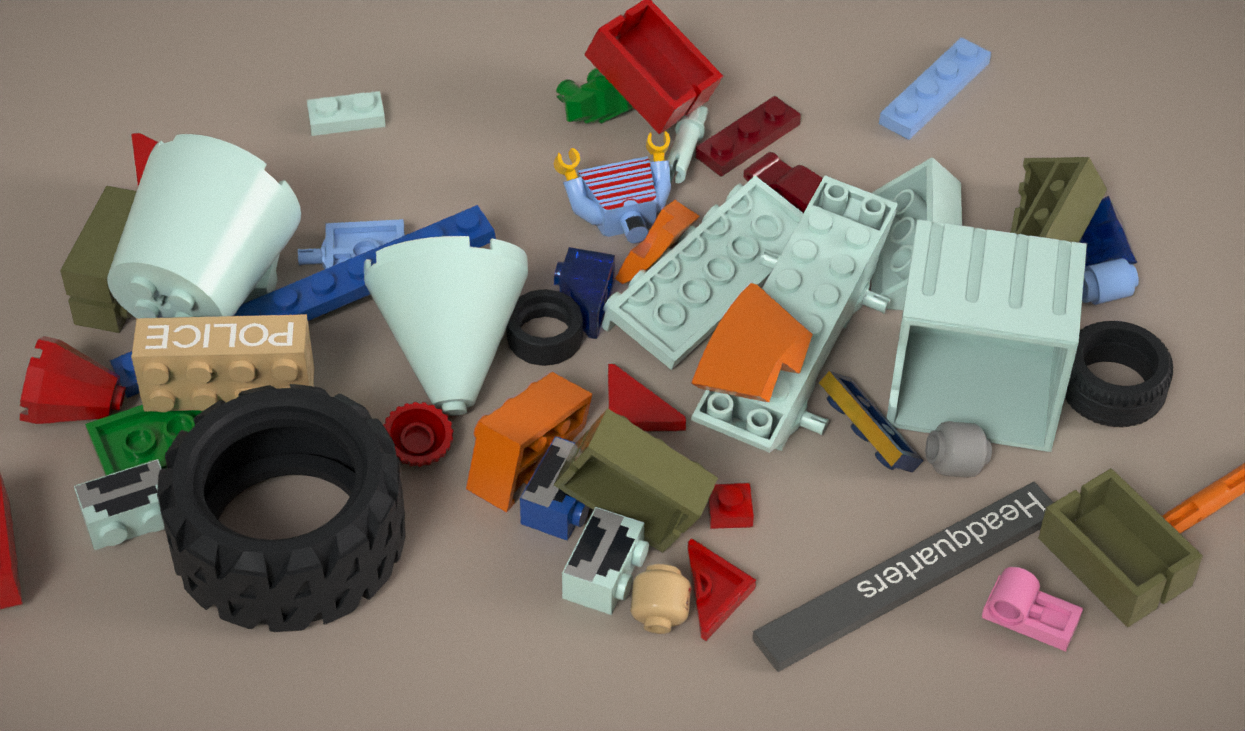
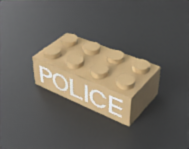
M307 314L136 318L131 357L144 412L204 411L217 401L223 400L228 402L238 398V394L241 391L267 385L274 386L276 389L290 388V384L314 386L315 368Z

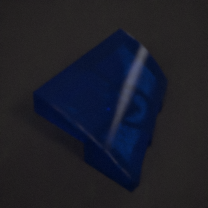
M1107 196L1101 200L1079 243L1087 244L1085 267L1120 258L1126 259L1129 264L1138 263L1122 219L1110 197Z

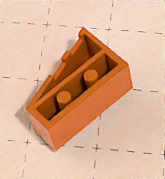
M551 372L538 382H532L526 390L516 397L506 400L500 408L491 414L484 415L474 429L476 440L466 489L507 513L515 504L513 499L514 493L523 483L528 485L555 436L572 442L585 428L593 394Z

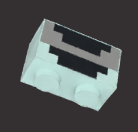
M158 459L74 486L94 550L118 545L125 540L164 529L157 498L158 474L162 469Z
M595 507L562 572V599L612 615L618 600L625 601L629 595L633 582L631 573L634 567H641L646 559L649 542L644 541V522Z

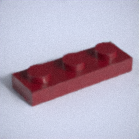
M773 96L696 146L695 158L722 177L798 127L801 114L778 97Z

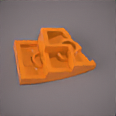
M750 283L731 304L716 327L699 361L691 383L703 390L769 402L780 370L800 374L813 334L771 298L760 286Z

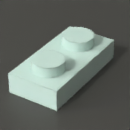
M380 91L307 100L312 136L386 127Z

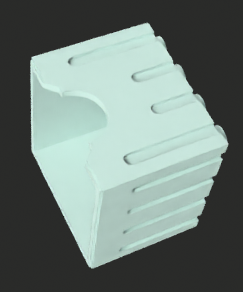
M917 219L887 420L895 428L924 433L934 431L942 422L974 423L983 429L986 439L991 443L1051 452L1079 343L1087 244L1071 243L1065 240L1030 235L1028 237L1023 234Z

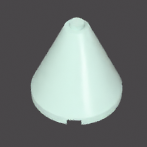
M469 236L416 239L397 243L376 251L377 263L371 266V260L366 259L364 262L365 285L432 405L437 409H442L443 414L456 416L467 413V408L473 406L476 402L527 279L528 262L525 251L514 244L497 239L490 240V249L471 247Z

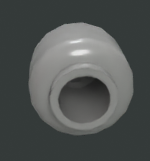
M947 421L942 422L934 431L929 433L925 453L927 461L933 465L934 470L940 475L969 478L977 476L982 471L983 466L989 463L992 455V445L986 439L983 429L977 424Z

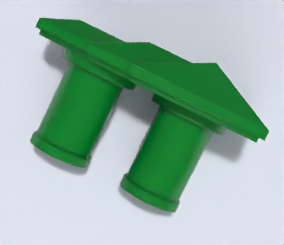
M597 68L590 71L586 79L587 83L579 86L574 81L565 79L559 83L556 89V93H559L557 98L565 103L566 121L568 122L584 121V123L588 124L598 121L601 124L634 109Z

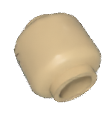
M665 564L647 566L646 571L639 573L633 582L630 608L632 616L635 620L643 623L644 629L648 632L657 634L669 633L671 627L683 624L688 617L691 591L689 581L681 575L680 569Z

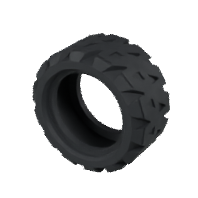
M290 384V388L276 389L274 386L267 385L241 391L238 394V398L228 402L223 400L217 401L197 414L194 418L195 426L189 432L181 430L165 454L167 469L159 471L157 498L175 573L177 576L182 577L186 592L205 610L216 605L219 618L226 622L247 629H253L257 624H264L269 626V631L271 632L301 631L306 629L311 622L323 619V624L325 625L352 613L357 609L361 597L368 600L371 599L390 578L393 564L397 563L401 558L406 538L405 509L399 457L396 455L393 439L383 424L377 418L372 419L364 406L343 394L338 393L332 397L321 387ZM304 475L320 478L336 485L349 496L348 501L340 512L326 524L306 534L286 539L248 537L229 529L219 521L226 506L239 493L258 482L278 476Z

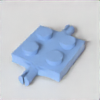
M404 219L326 223V238L321 248L298 249L299 266L322 264L325 270L405 236Z

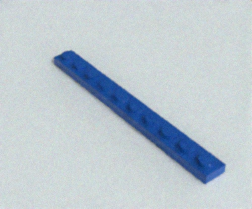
M476 205L244 303L234 316L307 314L309 321L370 295L364 281V262L366 259L371 260V266L377 263L376 251L406 241L444 236H469L470 246L480 248L489 244L491 239H496L495 230L480 207ZM132 351L110 360L113 371L120 376V385L126 387L125 395L127 398L140 393L131 357Z

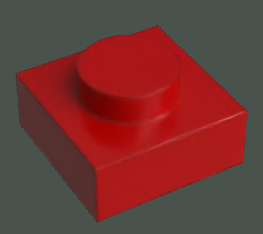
M750 483L715 484L708 499L710 529L753 527L754 515Z

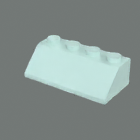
M933 157L872 192V194L898 203L896 214L877 262L876 271L871 279L872 292L891 298L888 309L903 310L917 219L962 226L961 182Z

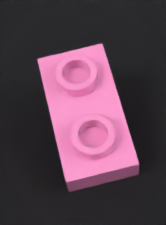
M1019 567L1004 569L1002 574L999 575L984 606L982 618L1066 651L1080 621L1083 608L1039 591L1040 583L1038 579L1025 569Z

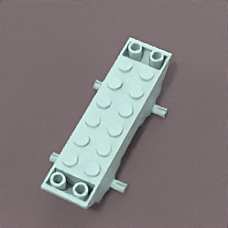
M828 176L823 177L781 255L765 249L759 263L773 269L762 289L813 334L800 374L780 370L769 402L706 390L692 414V421L768 453L774 449L782 451L789 436L800 426L821 436L824 434L829 419L806 411L807 402L814 390L816 378L843 328L846 329L852 315L863 305L880 311L883 314L888 309L891 298L869 290L896 214L898 203Z

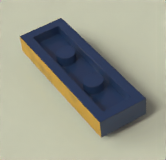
M828 371L821 379L819 384L829 394L827 397L828 403L838 412L846 414L853 422L850 425L853 432L864 441L870 442L877 449L875 456L885 467L890 470L898 468L913 473L924 461L850 377Z

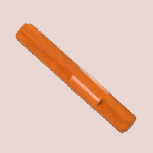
M1245 463L1169 510L1162 517L1181 534L1245 493Z

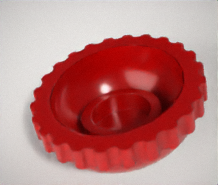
M425 402L405 403L402 407L398 406L395 411L390 412V416L386 417L385 424H383L393 439L396 455L399 457L400 463L408 464L409 466L422 467L423 465L429 466L433 462H438L441 457L446 456V452L450 450L453 443L454 430L452 429V422L448 420V416L443 414L441 409H436L434 405H427Z

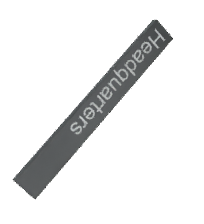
M1032 482L753 631L752 640L776 671L779 672L1040 530L1046 507L1054 502L1035 482Z

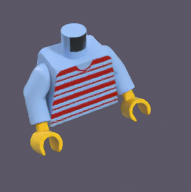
M666 131L663 133L664 145L661 147H657L652 143L651 132L647 137L646 149L653 155V162H650L648 156L578 170V177L575 171L580 162L578 151L571 148L568 152L572 165L565 164L559 152L553 164L555 170L566 177L567 181L563 183L572 211L591 225H596L604 236L610 237L625 234L627 241L630 243L643 241L649 233L648 228H651L656 220V213L665 207L671 190L669 160L665 161L664 156L670 144V136Z

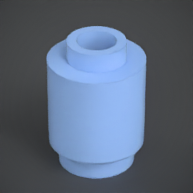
M1124 258L1086 266L1084 270L1082 301L1084 303L1092 302L1094 305L1132 296L1135 287L1139 283L1135 266L1129 264Z

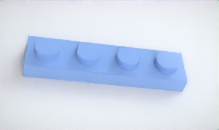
M961 37L880 113L879 124L910 140L990 63L991 52Z

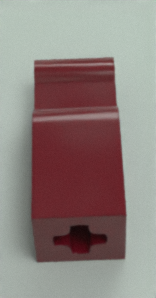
M768 152L747 167L743 174L747 182L754 176H757L802 213L805 212L823 179L803 165H796L794 168L790 167L773 152Z

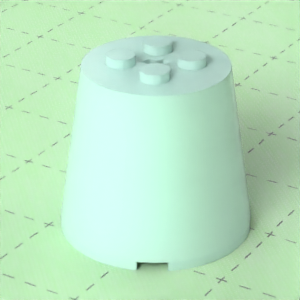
M179 134L175 136L173 141L167 143L158 142L147 160L108 273L107 282L112 295L135 318L234 316L294 235L300 223L301 209L295 193L285 180L278 183L264 171L267 165L264 161L226 141L203 135Z

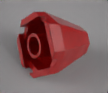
M43 336L37 340L35 348L43 351L40 358L31 357L27 367L20 398V407L27 409L20 413V421L44 424L93 420L110 416L113 410H121L126 387L119 385L120 376L60 339Z

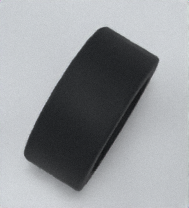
M534 290L519 296L506 327L509 348L523 361L541 366L559 364L571 358L580 348L583 338V317L580 306L572 297L555 290ZM541 317L556 318L568 326L564 332L547 338L531 336L521 329L526 322Z

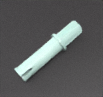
M700 106L686 116L684 114L683 118L676 124L675 131L677 135L667 161L669 160L670 182H672L676 171L675 183H682L685 180L697 142L703 138L705 133L703 125L708 114L707 107Z

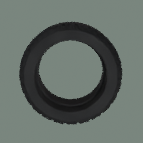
M1102 321L1085 326L1079 331V343L1065 400L1082 417L1100 425L1130 427L1142 424L1153 418L1166 401L1173 378L1171 354L1156 335L1132 323ZM1098 362L1119 363L1136 371L1145 382L1131 386L1111 384L1095 376L1087 366Z

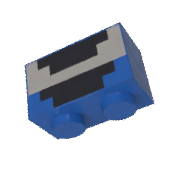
M555 436L520 497L521 525L568 541L576 526L582 527L589 507L554 486L572 447L576 444Z

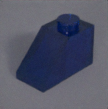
M569 247L564 262H558L556 265L554 285L560 286V292L572 297L580 306L583 317V331L589 338L597 339L605 315L603 307L610 298L615 283V255Z

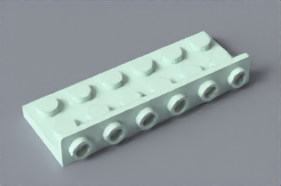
M754 176L744 186L741 183L737 184L727 196L724 204L712 206L698 227L690 226L682 234L678 244L672 250L669 248L647 272L644 269L640 270L630 281L629 288L622 294L615 292L607 300L603 307V311L606 313L601 327L608 332L617 325L672 370L716 329L731 304L750 283L757 284L760 287L765 284L773 269L759 264L764 250L768 249L781 255L804 213L757 176Z

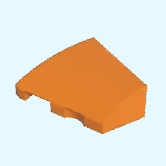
M676 200L662 208L645 240L629 252L615 280L625 284L631 281L640 270L644 269L646 271L700 216Z

